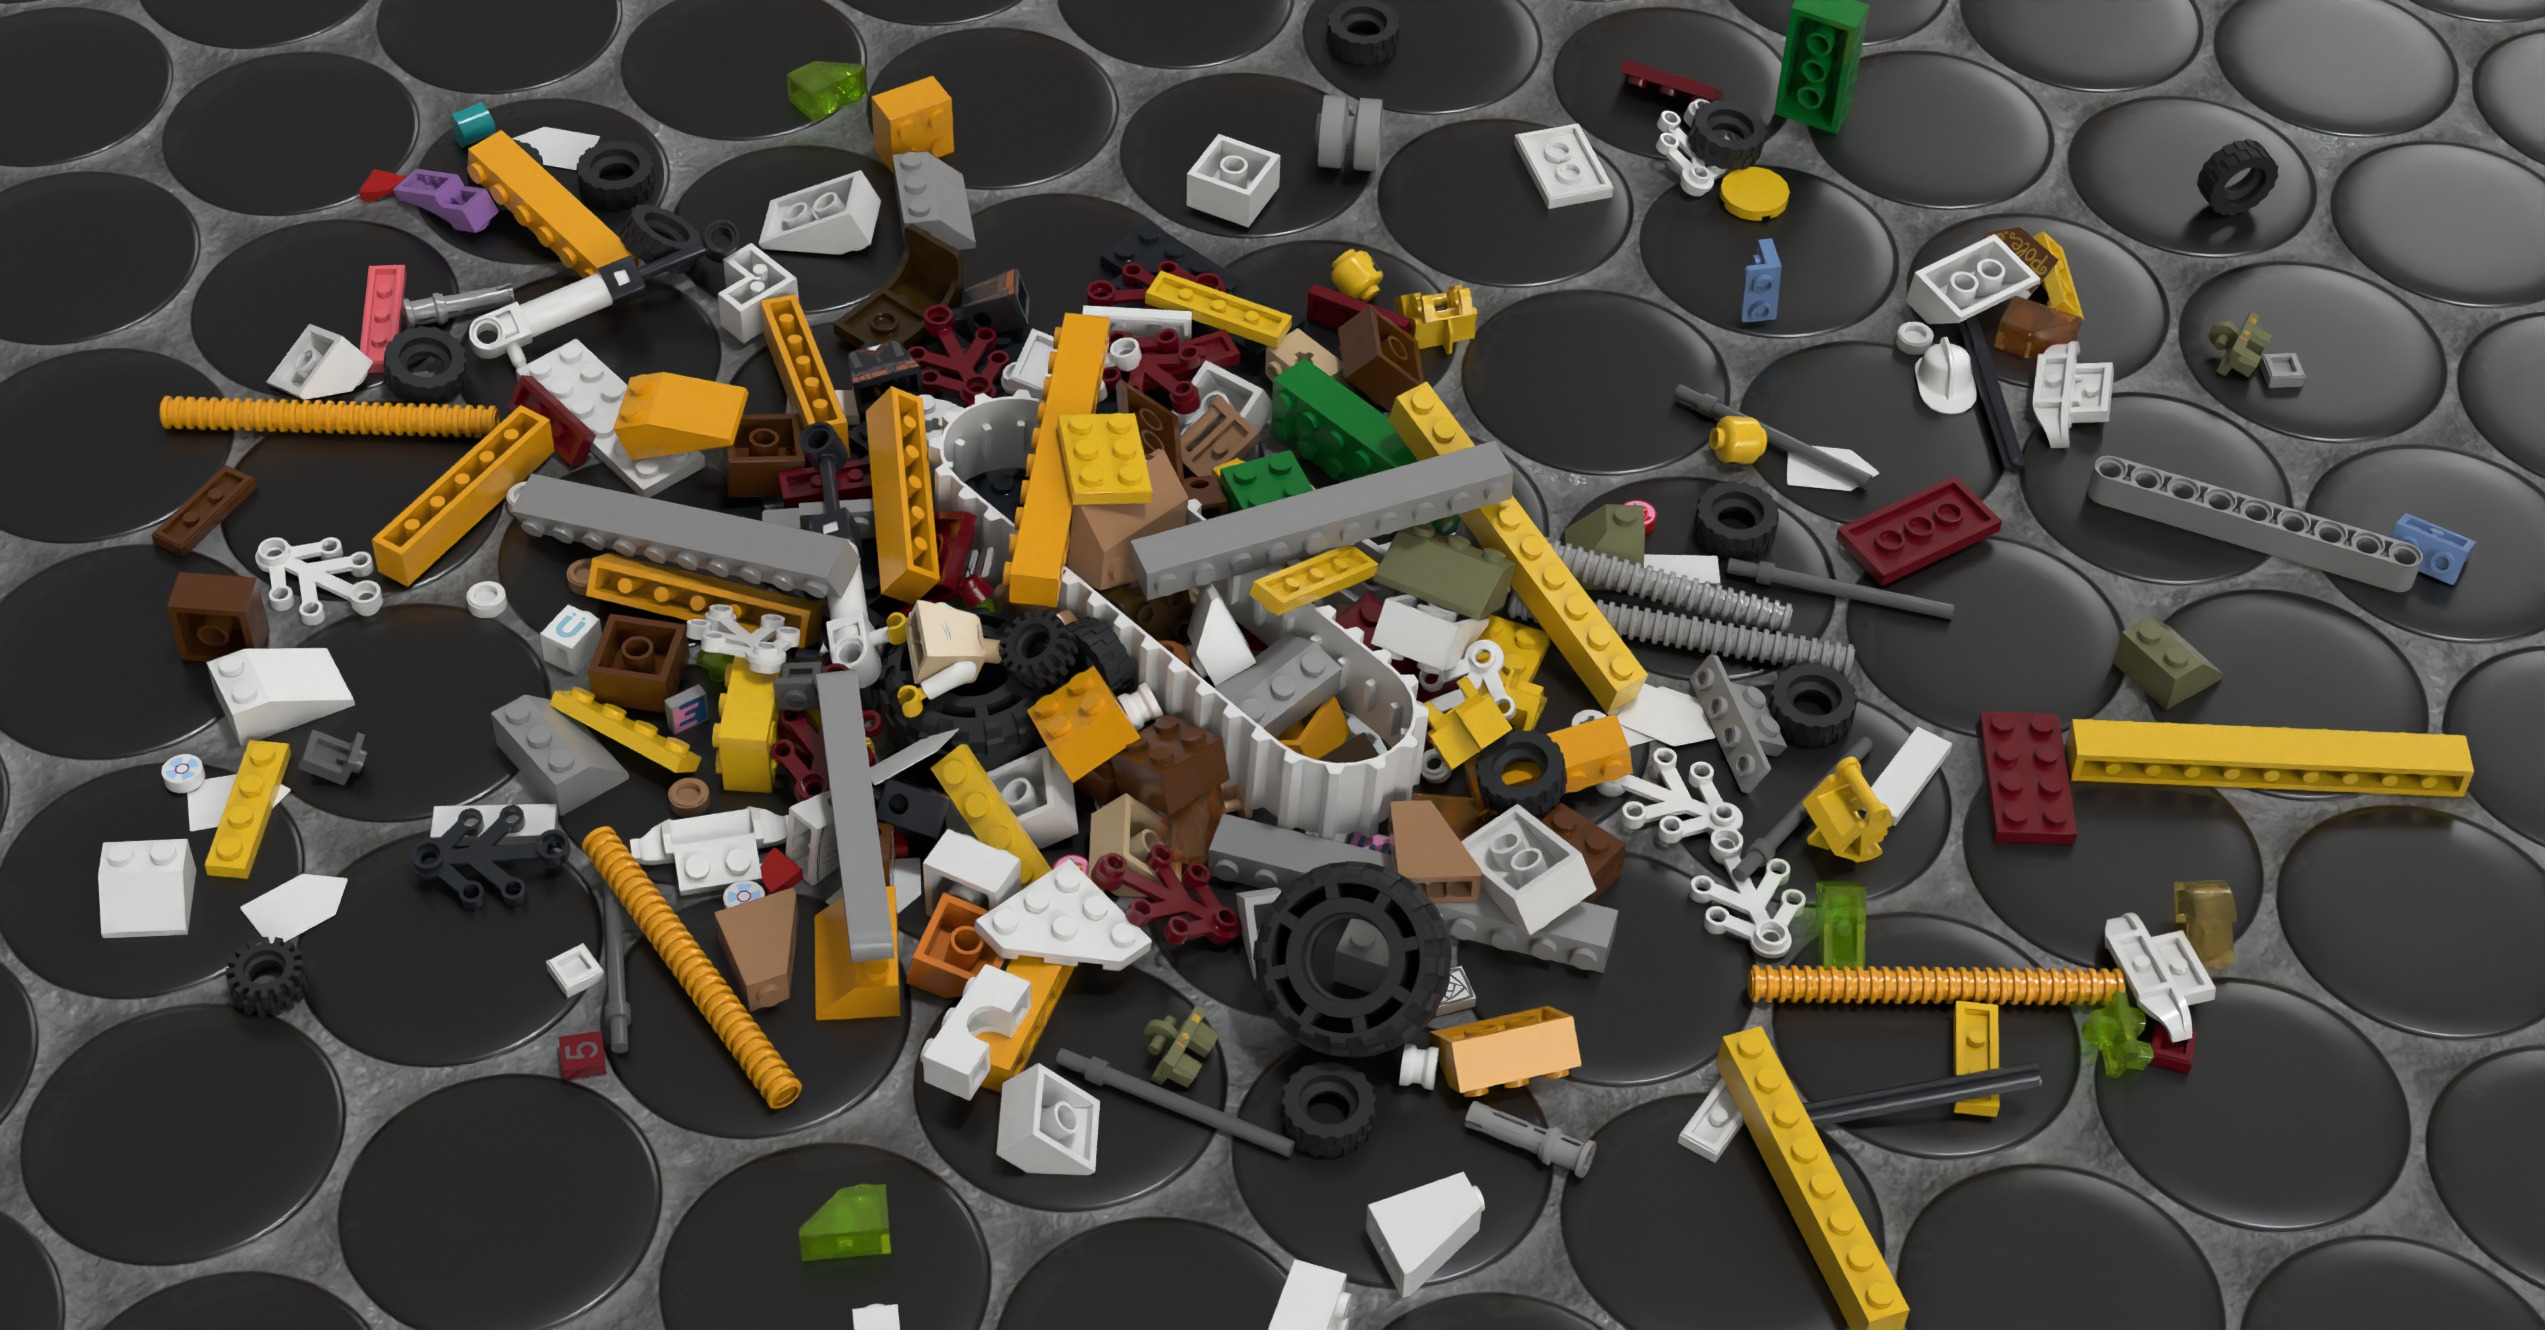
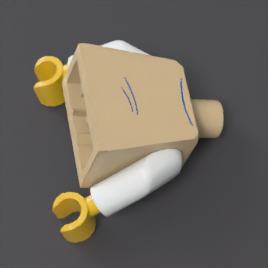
M917 600L912 612L909 613V617H905L902 613L894 612L887 619L888 629L886 633L889 642L899 645L907 641L914 683H919L922 686L917 689L912 685H906L899 689L897 697L900 705H902L905 717L911 718L919 715L923 710V699L928 697L932 700L950 689L965 683L974 682L984 662L993 664L1001 662L1002 658L999 656V650L1003 648L999 644L1000 640L983 638L980 618L976 614L957 610L944 602L934 604Z

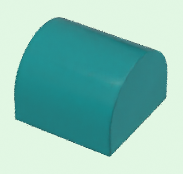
M482 102L451 114L453 138L462 148L482 141L496 133L492 116Z

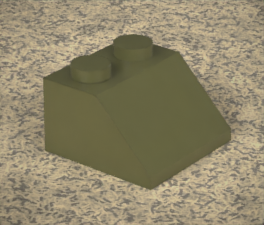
M2151 616L2121 632L2113 663L2166 711L2220 681L2223 677V673L2176 631Z

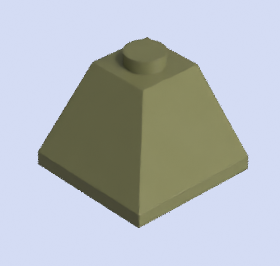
M1603 505L1564 530V545L1566 546L1567 543L1572 544L1573 549H1578L1580 546L1584 548V552L1588 553L1590 549L1595 550V555L1601 556V553H1606V558L1610 559L1613 556H1617L1618 561L1621 562L1628 559L1630 560L1629 564L1632 565L1639 562L1641 567L1644 568L1645 525L1643 505ZM1576 577V580L1584 590H1616V587L1612 586L1610 589H1605V584L1601 583L1598 586H1594L1593 581L1587 580V583H1583L1581 581L1582 578Z

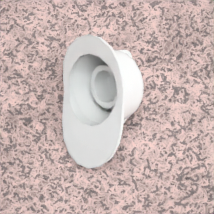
M1943 337L1939 344L1929 347L1923 357L1915 364V375L1919 394L1923 402L1930 409L1941 414L1955 415L1964 413L1972 408L1976 401L1977 390L1969 354L1962 347L1950 344L1948 337Z

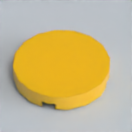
M1748 167L1743 170H1733L1724 177L1720 188V199L1725 202L1724 207L1735 216L1746 220L1759 221L1762 220V216L1771 215V219L1780 215L1786 209L1790 192L1787 183L1780 175L1768 169Z

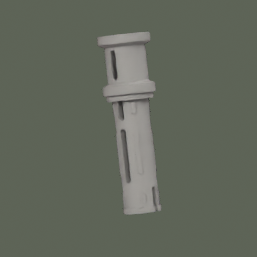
M507 283L455 295L443 296L442 293L439 294L437 292L432 293L430 298L409 301L408 298L402 299V309L407 329H414L415 326L434 322L443 325L445 322H448V318L502 308L514 303L515 298L511 284Z
M1474 1101L1471 1104L1465 1119V1127L1537 1154L1542 1163L1550 1165L1553 1162L1575 1171V1175L1579 1178H1584L1595 1155V1141L1588 1140L1585 1143L1563 1134V1130L1559 1127L1545 1129L1490 1108L1478 1101Z

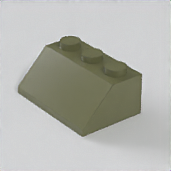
M1420 524L1398 530L1376 570L1373 581L1479 621L1504 606L1516 562L1505 559L1506 554L1492 548L1481 550L1470 546L1471 542L1464 537L1457 535L1446 537L1435 533L1433 526Z

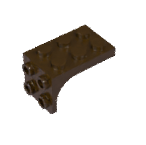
M909 224L904 228V252L895 273L882 287L834 322V334L858 349L868 341L882 344L894 340L899 341L908 350L929 334L924 327V312L928 307L945 305L952 309L961 306L964 290L961 253L954 246L946 244L928 231L922 230L914 224Z
M1140 586L1112 587L1103 590L1092 587L1156 641L1169 640L1177 642L1182 646L1191 641L1187 630L1193 609L1188 589L1147 601Z

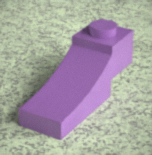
M415 169L393 189L399 201L417 205L449 222L454 230L479 232L485 229L490 223L489 220L499 212L486 189L464 186L457 174Z

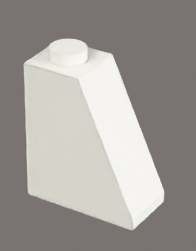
M1464 1172L1368 1205L1366 1231L1402 1299L1411 1296L1479 1231L1481 1212L1485 1210L1484 1199L1479 1188L1471 1186Z

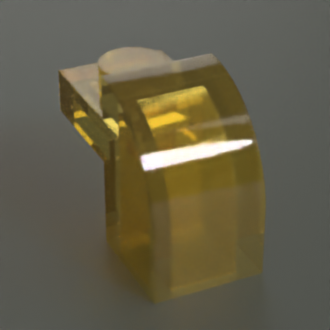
M2223 880L2174 882L2176 923H2187V939L2201 963L2234 962L2232 922L2237 921L2234 898L2228 884Z

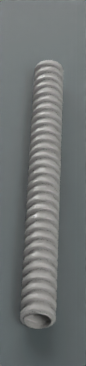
M1460 519L1456 535L1468 539L1471 542L1470 546L1483 550L1484 548L1463 520ZM1545 537L1575 579L1576 577L1582 578L1581 581L1583 583H1587V580L1593 581L1594 586H1598L1599 583L1605 584V589H1610L1611 586L1616 587V592L1621 593L1622 589L1627 590L1628 595L1631 596L1633 593H1638L1639 598L1642 599L1645 596H1649L1653 602L1660 599L1663 600L1662 604L1667 605L1668 602L1674 603L1675 608H1679L1682 605L1689 612L1693 608L1700 615L1704 611L1709 613L1708 616L1711 618L1714 615H1718L1722 621L1729 618L1732 619L1734 624L1740 621L1744 622L1743 625L1749 627V624L1755 625L1758 630L1761 627L1770 630V634L1772 631L1782 632L1781 636L1787 633L1793 612L1792 604L1787 603L1786 606H1782L1778 600L1771 603L1768 602L1769 598L1763 597V600L1757 599L1756 594H1752L1749 597L1742 590L1738 594L1731 587L1727 591L1722 589L1720 584L1713 587L1710 586L1711 582L1709 581L1702 584L1699 583L1698 578H1694L1693 581L1687 580V575H1682V578L1676 577V572L1671 571L1670 575L1665 574L1664 569L1661 568L1659 571L1652 570L1653 566L1650 565L1647 568H1643L1639 562L1632 565L1629 564L1630 560L1628 559L1621 562L1618 561L1617 556H1613L1612 559L1606 558V553H1601V556L1595 555V550L1590 549L1589 553L1584 552L1583 547L1579 546L1578 549H1573L1572 544L1567 543L1566 546L1560 545L1561 541L1555 540V543H1551L1549 538Z
M1512 589L1508 608L1510 618L1515 619L1517 615L1521 616V620L1527 621L1528 618H1533V622L1539 623L1516 591ZM1598 600L1597 603L1594 602L1620 638L1622 634L1628 635L1630 640H1633L1635 636L1640 637L1639 640L1641 642H1645L1646 639H1651L1652 644H1657V641H1663L1664 646L1674 643L1675 648H1681V645H1685L1687 650H1693V647L1699 648V652L1704 653L1705 649L1711 650V654L1714 655L1719 651L1723 652L1725 657H1728L1730 653L1735 654L1736 659H1740L1741 656H1747V661L1758 658L1759 663L1769 660L1771 665H1776L1777 662L1783 663V667H1788L1789 664L1800 666L1802 663H1809L1810 665H1816L1817 663L1827 668L1832 667L1847 678L1851 675L1855 654L1853 644H1848V647H1842L1841 642L1831 645L1829 640H1824V643L1817 642V638H1812V641L1805 640L1806 637L1802 635L1800 639L1793 638L1794 634L1791 633L1788 634V637L1781 636L1782 632L1776 631L1775 635L1769 634L1770 630L1764 629V632H1758L1757 627L1747 630L1745 625L1735 628L1734 623H1728V626H1724L1722 621L1718 620L1716 624L1710 623V619L1706 618L1702 622L1698 621V617L1695 616L1690 620L1686 619L1684 614H1681L1679 618L1674 617L1673 612H1669L1668 615H1662L1663 611L1657 610V613H1651L1650 608L1640 611L1638 606H1633V609H1629L1627 604H1621V607H1617L1615 602H1610L1609 605L1603 604V600Z

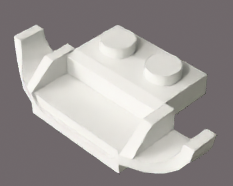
M2070 341L2069 344L2051 345L2043 354H2038L2032 404L2037 422L2045 430L2051 448H2069V428L2072 427V423L2109 422L2114 377L2113 362L2077 364V355H2080L2078 341Z
M749 806L743 810L679 820L668 819L653 827L644 837L631 839V851L635 862L640 864L659 865L675 862L680 896L727 889L731 884L742 880L753 881L759 884L762 883V875L757 849L777 846L787 841L789 815L779 816L766 809Z
M2133 912L2126 913L2121 917L2108 919L2105 928V948H2108L2118 968L2124 974L2125 980L2137 1000V1006L2166 1028L2172 1043L2191 1039L2192 1022L2188 1005L2214 1000L2216 987L2183 930L2151 937L2138 915Z

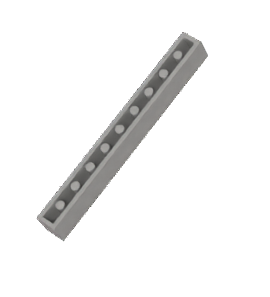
M1491 441L1131 540V569L1147 601L1162 596H1169L1176 592L1208 585L1212 582L1237 575H1244L1269 566L1280 565L1301 557L1319 554L1344 545L1355 544L1362 540L1426 524L1430 521L1455 514H1462L1487 505L1498 504L1512 498L1514 471L1496 441Z
M532 473L511 510L522 523L521 528L536 537H541L544 534L553 536L568 544L576 541L585 543L596 550H602L603 548L613 549L628 557H633L636 554L646 556L650 560L661 564L669 561L678 563L689 570H696L697 568L710 570L721 577L734 575L742 577L753 584H759L762 581L774 584L785 591H792L793 588L799 589L818 598L831 596L842 599L861 560L846 538Z
M1227 814L1222 815L1209 848L1208 869L1210 876L1218 877L1224 881H1234L1258 887L1261 890L1275 887L1282 890L1294 878H1298L1311 871V869L1328 863L1346 861L1369 862L1393 870L1391 854ZM1481 885L1479 902L1434 903L1439 913L1443 915L1442 918L1448 935L1462 940H1472L1492 945L1502 950H1512L1536 956L1542 960H1552L1573 965L1579 969L1593 970L1604 973L1615 936L1618 910L1581 901L1549 922L1544 928L1529 935L1507 917Z

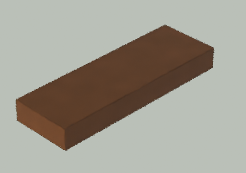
M224 465L151 534L153 543L184 558L257 488L255 478Z

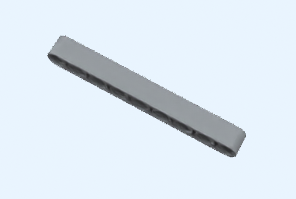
M2102 456L2096 460L2088 486L2089 497L2101 505L2394 592H2406L2412 588L2423 559L2420 549L2410 543L2115 456Z
M857 670L816 674L851 963L894 958L891 921Z

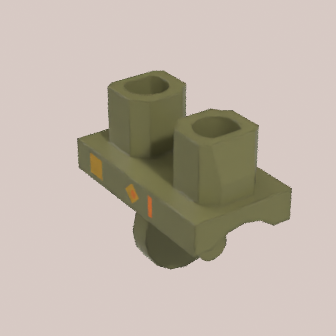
M2251 311L2242 328H2237L2232 321H2218L2211 326L2208 333L2210 342L2217 350H2226L2216 372L2226 376L2233 368L2249 377L2261 360L2259 355L2263 352L2272 336L2256 326L2260 315Z
M1196 1005L1188 1019L1183 1022L1179 1031L1175 1028L1177 1020L1172 1016H1166L1164 1021L1156 1019L1148 1022L1144 1029V1035L1150 1042L1148 1051L1153 1055H1158L1161 1050L1166 1051L1150 1080L1161 1086L1168 1077L1182 1086L1189 1087L1202 1064L1185 1054V1048L1188 1047L1205 1058L1220 1035L1202 1022L1207 1011Z

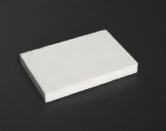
M1579 123L1515 135L1514 145L1548 209L1613 197L1614 187Z

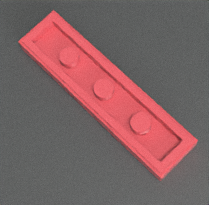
M405 265L369 266L360 351L373 361V364L368 369V373H384L386 346L389 341L393 340V336L401 333L402 299H404L407 275Z

